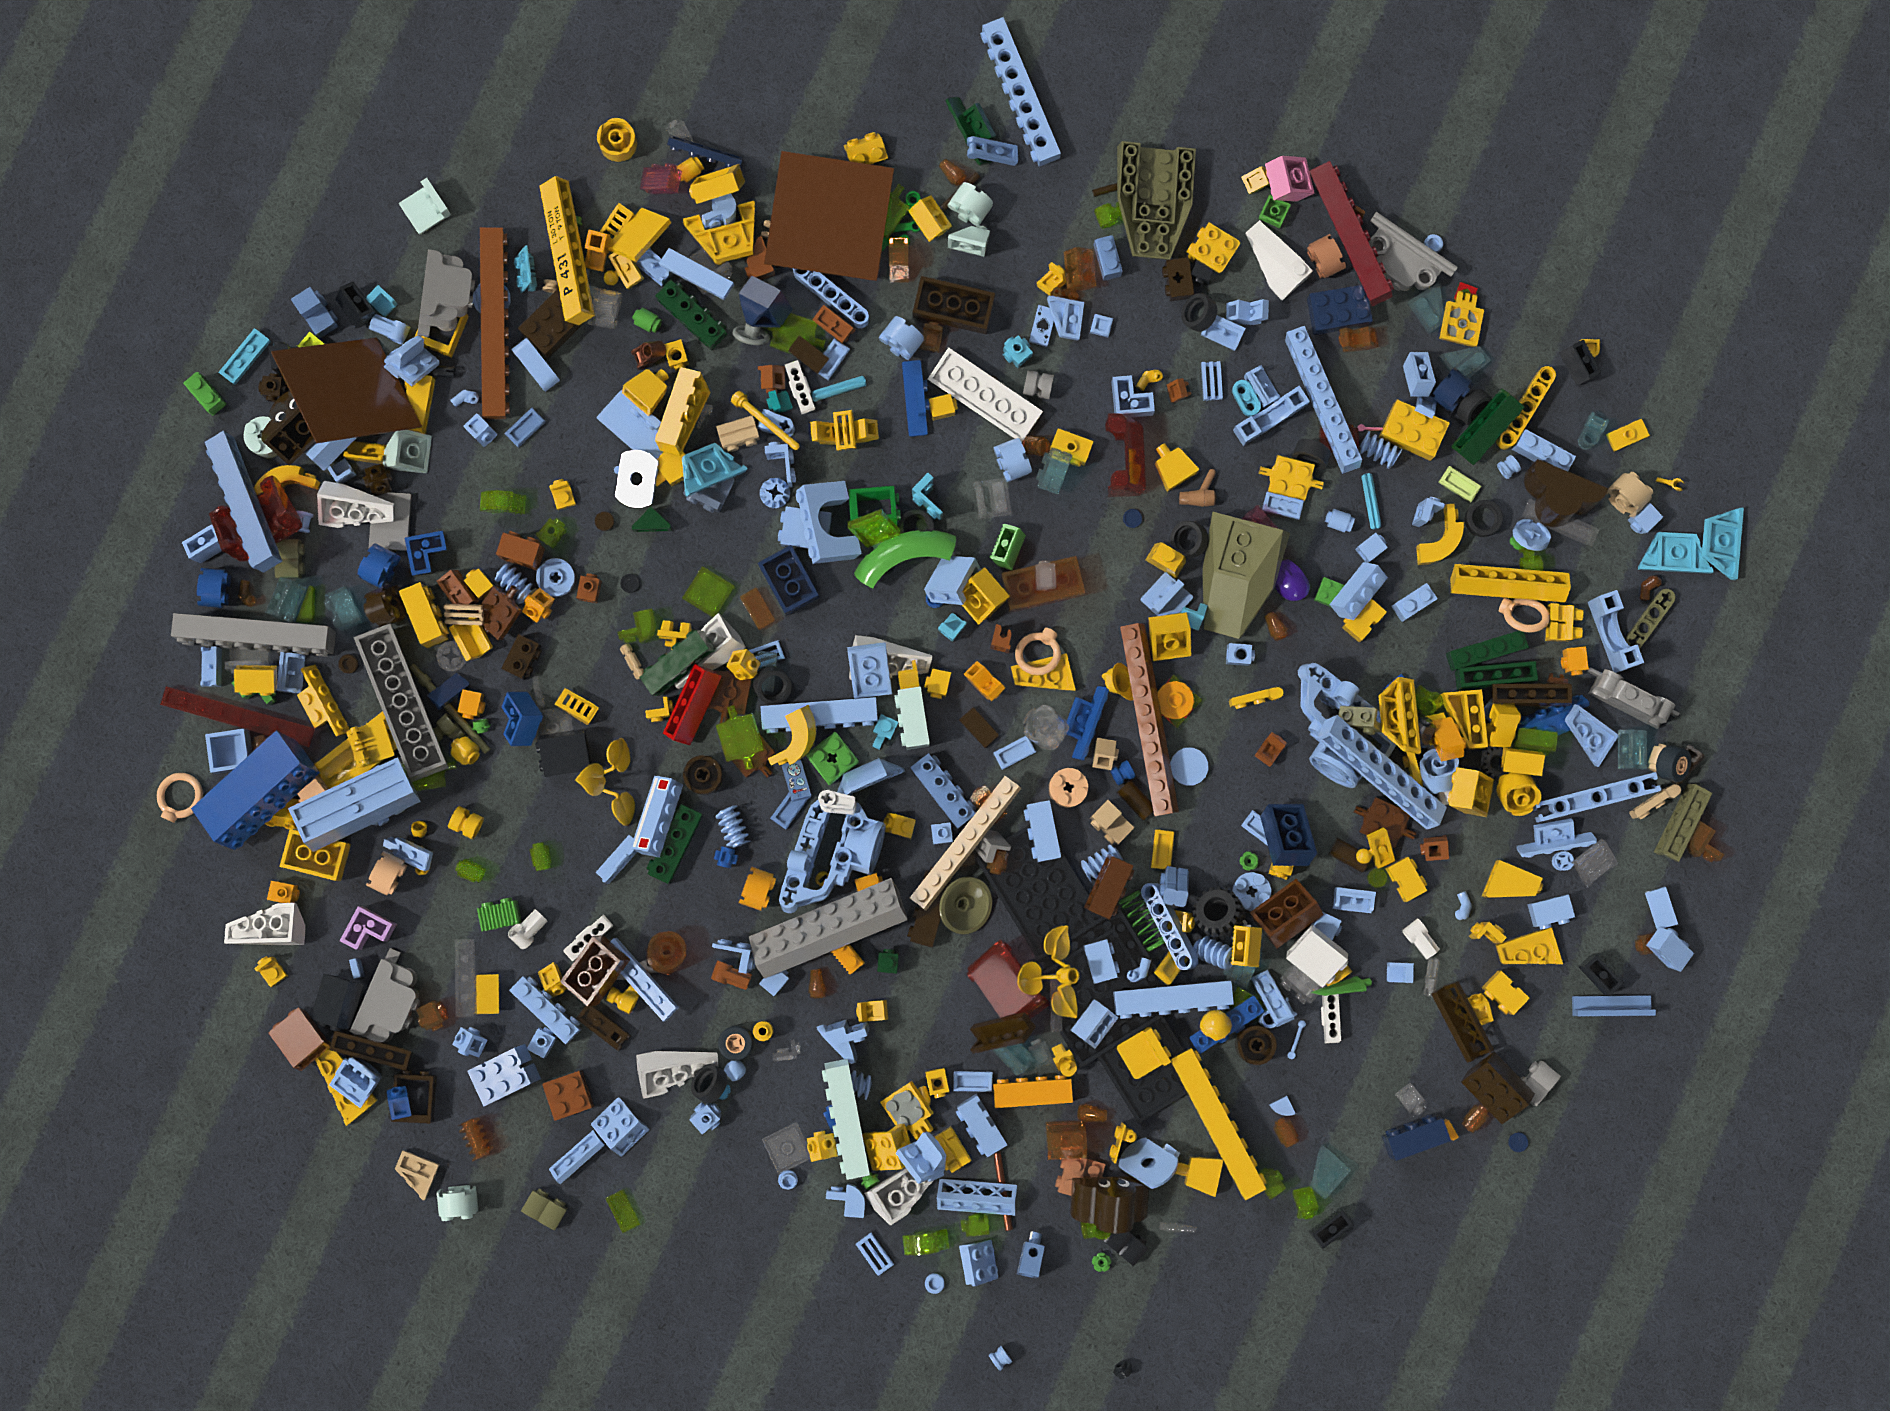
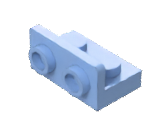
M1435 497L1426 498L1418 504L1412 525L1420 527L1426 524L1428 520L1431 521L1433 514L1443 509L1445 504Z

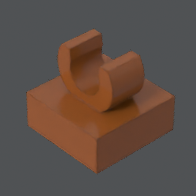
M1183 378L1176 379L1167 384L1171 403L1178 402L1191 395V392L1186 390V386L1189 383L1184 382Z

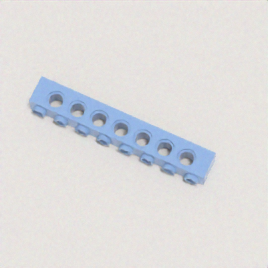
M1002 17L982 25L981 39L984 44H988L989 49L987 52L989 58L996 63L994 67L998 78L1001 77L1004 82L1002 83L1003 91L1005 94H1009L1011 99L1009 100L1010 108L1017 113L1016 121L1019 128H1023L1025 132L1023 138L1026 145H1030L1032 149L1030 154L1033 162H1037L1040 167L1060 159V150L1004 18ZM1000 39L1003 43L996 45L993 41ZM1002 56H1007L1010 58V60L1007 62H1003L1000 58ZM1009 73H1015L1017 77L1015 79H1010L1007 75ZM1016 90H1022L1024 94L1022 96H1018L1014 92ZM1029 107L1032 111L1025 113L1022 111V108ZM1036 124L1039 128L1032 130L1029 128V125ZM1044 141L1046 145L1039 147L1036 145V142Z
M1305 326L1288 331L1285 339L1342 474L1360 468L1362 462L1361 455Z
M1338 715L1324 721L1317 737L1322 743L1426 830L1440 825L1447 807L1439 799L1435 798Z

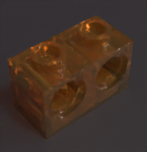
M1075 247L1064 251L1067 289L1085 291L1096 287L1093 249Z

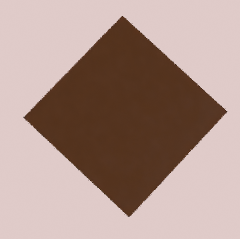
M781 151L764 264L877 281L894 168Z
M377 337L271 351L316 444L422 427L399 380L384 368L386 365L384 362L386 355Z

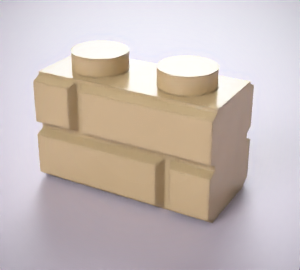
M753 415L716 426L724 451H736L739 449L738 446L746 444V447L753 446L760 440Z

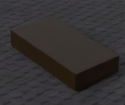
M800 335L787 350L817 374L829 360L827 356Z
M974 707L959 719L984 748L999 736Z

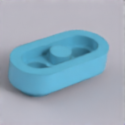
M1246 380L1237 381L1232 388V394L1241 411L1249 417L1258 414L1261 404L1252 386ZM1244 388L1245 393H1239L1238 389ZM1252 404L1254 406V409L1249 410L1247 408V405Z

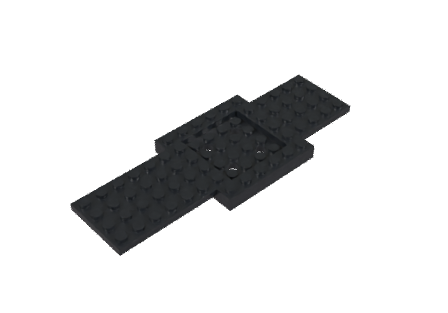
M1028 825L1005 839L1011 846L1010 851L997 849L993 863L985 862L980 855L975 859L1035 955V958L1028 962H1036L1041 967V976L1056 975L1060 968H1064L1052 960V955L1045 953L1044 940L1046 935L1055 927L1068 926L1070 950L1067 957L1060 961L1070 965V968H1076L1079 972L1078 984L1072 986L1077 1001V1018L1059 1016L1053 1011L1051 1004L1052 995L1058 991L1057 987L1063 984L1057 979H1041L1043 988L1036 995L1080 1067L1098 1058L1139 1124L1187 1094L1172 1063L1166 1066L1161 1065L1141 1078L1135 1079L1117 1050V1046L1120 1043L1150 1027L1152 1030L1156 1029L1159 1033L1161 1046H1166L1171 1054L1169 1059L1185 1052L1163 1017L1165 1015H1159V1011L1151 1012V1016L1140 1017V1014L1136 1013L1132 1014V1018L1120 1019V1015H1116L1118 1019L1096 1048H1093L1077 1036L1071 1029L1094 999L1115 1014L1114 991H1121L1125 987L1135 990L1167 987L1168 985L1154 973L1157 967L1119 907L1114 917L1111 916L1110 920L1084 907L1089 895L1061 850V858L1043 862H1037V859H1033L1031 848L1034 847V842L1029 840L1027 829L1031 827ZM1107 939L1108 943L1112 942L1114 954H1111L1113 962L1117 961L1120 972L1117 973V978L1094 983L1084 945ZM1142 958L1151 960L1146 978L1138 982H1131L1127 978V973L1130 970L1140 966Z

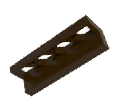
M1459 981L1443 985L1431 993L1467 1063L1472 1062L1480 1055L1494 1051ZM1450 988H1455L1458 994L1457 997L1453 995ZM1460 1005L1466 1009L1467 1014L1461 1011ZM1469 1023L1474 1025L1476 1031L1471 1030ZM1478 1040L1483 1042L1486 1049H1481Z
M1025 1012L973 1024L970 1030L977 1038V1041L970 1051L976 1054L1025 1043L1036 1026Z

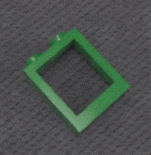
M894 486L848 489L852 532L897 528V521H900L901 518L900 509H896V505H899V493H895ZM890 499L892 514L858 517L857 502Z

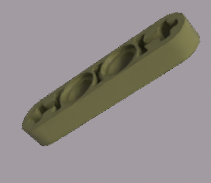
M1663 589L1657 593L1625 637L1628 645H1630L1629 640H1633L1638 635L1643 637V639L1638 638L1635 644L1638 645L1639 649L1642 647L1674 603L1675 594L1672 590ZM1668 594L1670 601H1665L1662 606L1658 605L1663 600L1661 595ZM1651 608L1659 610L1658 618L1650 616ZM1641 623L1647 624V633H1641L1639 631V625Z

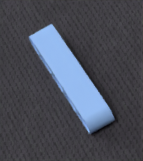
M793 268L794 276L800 283L857 328H864L868 325L869 314L867 310L820 272L807 271L805 274L800 275L797 273L798 269ZM815 279H819L822 282L819 286L811 284ZM829 291H834L836 296L828 298L826 294ZM849 303L851 307L848 310H843L841 305ZM859 314L866 317L862 322H858L855 318Z
M1145 884L1141 889V895L1177 967L1181 970L1194 969L1198 965V957L1186 933L1182 932V925L1172 905L1163 904V896L1159 895L1160 884ZM1151 887L1155 889V895L1153 897L1150 895ZM1160 904L1164 907L1162 914L1158 910ZM1169 921L1172 923L1173 926L1171 931L1167 929V923ZM1177 939L1181 941L1180 948L1176 947L1175 943ZM1186 956L1190 959L1188 966L1184 963Z

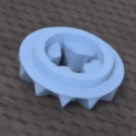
M770 478L763 482L760 488V498L766 506L780 508L788 502L790 488L785 481L779 478ZM777 485V490L781 494L776 495L773 500L772 494L767 491L774 490Z

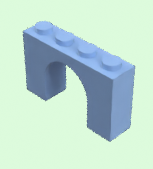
M845 481L807 484L800 487L796 491V500L800 505V518L804 523V535L808 541V553L810 558H812V563L851 560L862 554L857 535L833 537L822 529L818 519L821 507L842 505L849 499Z
M1618 591L1609 592L1589 601V608L1613 672L1617 673L1644 663L1638 645L1629 646L1620 631L1617 613L1624 607Z

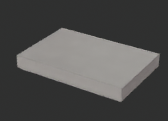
M385 493L376 496L394 503V521L370 523L369 548L376 543L388 550L407 551L404 538L409 537L412 494Z

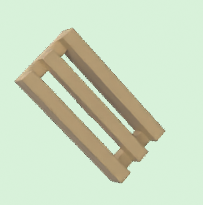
M444 605L445 624H484L483 605ZM450 609L479 610V613L450 612ZM451 617H471L479 619H451Z

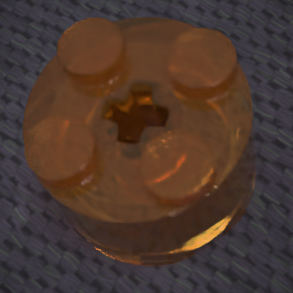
M673 931L655 934L651 938L646 951V960L650 967L662 974H671L678 970L686 957L685 941L679 934ZM663 951H670V953L667 955L663 954Z

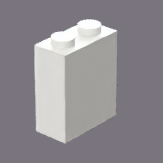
M1311 925L1287 951L1286 959L1323 988L1326 983L1330 984L1334 980L1335 974L1339 969L1342 971L1347 966L1348 953L1314 925Z

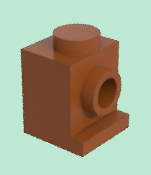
M758 366V370H761V389H766V393L774 390L777 393V390L785 389V366Z
M1443 835V837L1423 838L1424 843L1420 844L1421 855H1425L1426 861L1449 859L1446 835ZM1435 845H1437V848H1436V849H1431V848H1430V846H1435Z

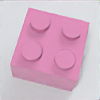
M1280 156L1265 164L1273 200L1300 201L1315 194L1305 157Z

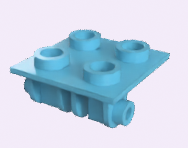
M525 246L514 259L515 269L518 270L516 283L517 287H520V293H523L527 288L530 292L536 291L535 287H537L536 277H534L536 273L531 272L535 270L534 257L531 256V253H528V247Z

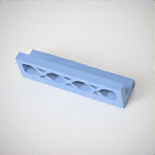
M939 1179L937 1209L1015 1216L1017 1185ZM943 1186H952L954 1188L950 1193L942 1192ZM967 1187L971 1188L973 1192L964 1194L961 1190ZM984 1189H990L993 1193L986 1196L981 1192ZM1012 1191V1197H1003L1000 1193Z

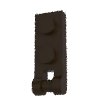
M585 1006L576 1018L617 1051H620L625 1040L628 1041L631 1037L629 1033L594 1006ZM615 1032L619 1034L616 1041L611 1038Z

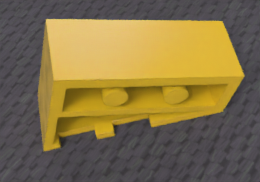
M1482 689L1440 694L1439 696L1448 716L1452 717L1455 724H1458L1460 735L1466 740L1467 747L1464 750L1488 747Z

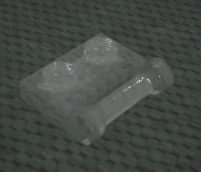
M1005 478L972 482L973 488L976 491L979 511L977 514L978 520L1012 516L1008 486ZM983 487H988L992 512H986Z
M1600 839L1572 861L1573 866L1581 877V881L1587 888L1592 886L1593 882L1611 867L1615 868L1619 864L1603 839Z

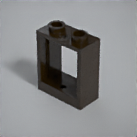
M400 1070V1074H394V1087H402L403 1079L426 1080L430 1082L427 1114L411 1113L409 1117L391 1119V1122L433 1123L437 1075H432L431 1071H420V1075L412 1074L411 1070Z

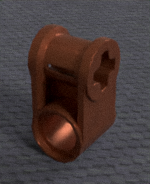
M662 341L645 342L633 349L631 354L634 355L638 364L637 370L648 368L664 357L666 347Z

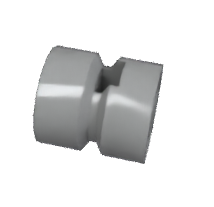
M1028 370L1023 394L1030 396L1038 394L1039 398L1049 399L1054 375L1046 373L1039 375L1036 371Z

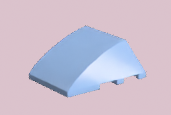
M878 758L844 773L837 792L851 796L853 793L882 780L905 772L903 767Z

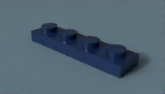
M673 135L669 136L667 145L672 150L678 152L685 150L694 157L701 155L707 157L706 160L713 163L723 162L726 167L737 164L741 166L742 157Z

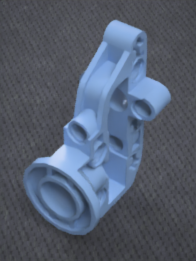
M1316 663L1303 664L1298 669V676L1301 679L1300 706L1303 713L1311 721L1308 730L1311 732L1310 735L1319 741L1309 760L1320 773L1342 786L1354 788L1362 775L1317 738L1324 721L1327 719L1315 708L1314 700L1317 695H1320L1319 699L1324 704L1338 710L1340 706L1374 707L1358 695L1360 689L1353 683L1348 681L1341 682L1328 670ZM1323 679L1326 681V687H1325V688L1323 687V684H1322ZM1377 710L1376 721L1381 723L1380 712ZM1375 732L1371 736L1382 744L1379 751L1389 757L1396 744L1383 733Z
M819 800L814 802L805 817L795 850H791L788 857V871L779 897L782 910L786 913H794L798 907L824 900L829 896L835 885L844 886L845 882H848L852 870L871 875L882 849L885 823L867 818L861 805L857 803L855 814L846 815L842 827V838L840 842H837L830 863L831 869L828 878L825 879L821 889L811 890L806 888V885L810 880L814 861L830 813L824 812L821 809ZM853 821H860V824L858 826H851V823ZM809 842L810 849L804 851V849L807 848ZM842 856L849 857L846 862L839 861V858ZM793 881L800 882L799 886L795 888L790 887V884ZM790 894H792V895H791L792 903H789L788 905H786L785 902H789V900H790Z

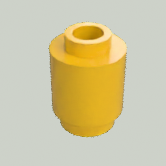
M690 157L676 166L677 171L675 174L681 182L684 180L687 183L701 174L704 167L697 157Z
M767 1021L758 1022L753 1028L755 1038L760 1041L770 1039L774 1032L773 1026ZM760 1028L766 1029L765 1035L759 1033Z

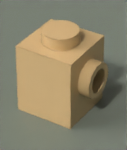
M1097 738L1092 767L1112 770L1113 761H1117L1119 749H1115L1116 741Z

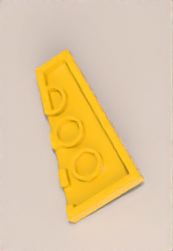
M329 1047L315 1061L328 1084V1089L335 1099L336 1106L342 1114L345 1125L348 1126L378 1100L371 1093L365 1104L359 1108L329 1085L344 1060L340 1053L329 1050Z

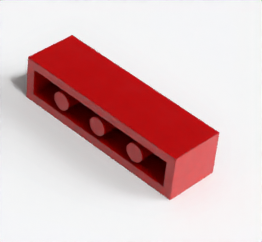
M694 664L663 734L673 741L691 745L722 676L709 668Z

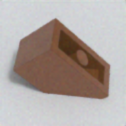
M762 236L757 238L753 246V255H749L746 260L748 267H745L748 279L751 276L760 280L775 276L773 266L764 264L766 247Z

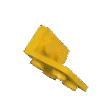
M898 1124L887 1132L862 1134L873 1171L905 1168L904 1164L895 1154L899 1148L911 1144L905 1124Z

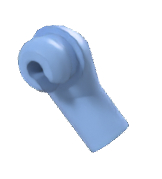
M462 390L450 401L455 407L462 402L476 404L479 396L474 391Z
M1142 958L1140 966L1130 970L1127 973V978L1131 982H1138L1146 978L1151 960Z

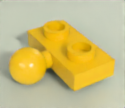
M616 253L608 256L615 271L609 270L604 274L606 284L615 285L620 277L625 287L630 289L644 279L633 260Z
M1384 827L1367 835L1370 846L1369 850L1360 849L1356 854V859L1361 864L1370 862L1373 857L1374 864L1378 869L1395 861L1388 832Z

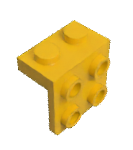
M1209 222L1206 228L1202 227L1198 232L1197 237L1199 239L1197 242H1192L1188 248L1189 261L1194 263L1197 259L1216 272L1222 273L1239 247L1240 242Z
M1147 1027L1117 1046L1119 1054L1135 1079L1141 1078L1161 1065L1166 1066L1171 1063L1169 1059L1171 1054L1166 1046H1161L1159 1042L1161 1037L1156 1029L1152 1030L1150 1027Z

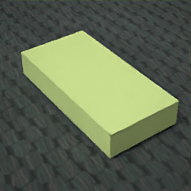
M1451 466L1446 469L1438 482L1470 503L1481 488L1479 484Z

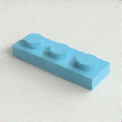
M254 328L219 373L236 385L271 341Z

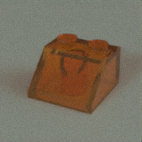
M1084 1120L1045 1122L1047 1160L1087 1158V1138Z

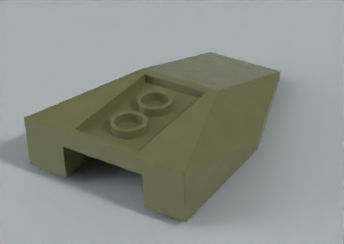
M1122 141L1117 146V199L1133 257L1170 260L1192 207L1196 149L1177 147L1175 150L1140 147V143Z
M1212 512L1208 545L1203 564V604L1208 605L1204 616L1205 630L1241 639L1275 587L1289 539V532Z

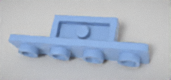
M1569 818L1534 825L1535 842L1518 845L1517 851L1522 857L1529 858L1542 853L1551 854L1558 850L1567 851L1580 846L1589 847L1591 844H1596L1597 839L1591 832L1574 835V822Z

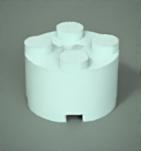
M963 182L948 203V207L959 213L958 218L967 223L969 220L974 225L979 226L993 206V201L983 191L980 193L976 191L974 185Z
M262 416L251 420L245 425L244 441L247 447L258 456L273 458L278 455L261 440L262 432L271 419Z
M470 1185L448 1187L446 1192H443V1189L437 1191L438 1213L442 1221L453 1220V1217L460 1216L461 1219L473 1218V1214L478 1212L476 1186H473L472 1189H470Z

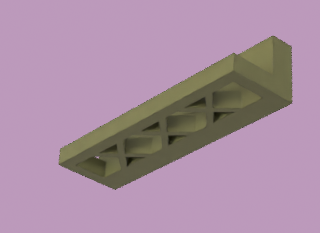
M1697 784L1686 785L1654 853L1665 855L1676 862L1680 861L1712 795L1710 791Z

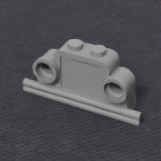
M1378 212L1370 220L1371 223L1379 228L1369 241L1370 247L1375 246L1379 255L1376 257L1378 264L1383 263L1387 272L1384 276L1386 280H1391L1395 290L1407 291L1413 284L1419 290H1426L1435 283L1441 271L1451 277L1458 268Z
M428 249L418 336L429 337L430 326H437L443 331H452L457 326V317L465 316L468 307L472 308L473 296H470V291L474 292L475 280H471L472 273L469 269L463 268V262L460 258Z
M1591 667L1586 671L1596 676L1588 694L1656 729L1659 728L1660 724L1666 723L1669 715L1679 716V712L1674 710L1676 705L1673 702L1660 696L1655 697L1623 681L1624 678L1613 671L1604 669L1603 673Z
M390 948L386 958L380 960L350 1029V1032L353 1033L352 1035L362 1038L366 1037L379 1043H386L393 1038L394 1033L401 1032L405 1028L408 1029L413 1019L411 1014L413 1010H417L420 1004L418 999L419 992L413 988L417 982V974L411 968L396 964L401 952Z

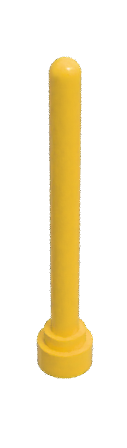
M737 391L732 396L731 403L736 407L746 409L794 450L799 449V444L750 404L747 395L742 391Z

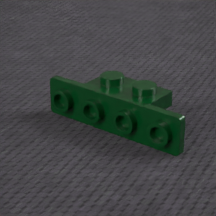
M951 97L945 100L966 144L967 138L971 136L989 140L996 136L980 103H975L966 110L959 97ZM980 158L974 159L979 166L992 162Z

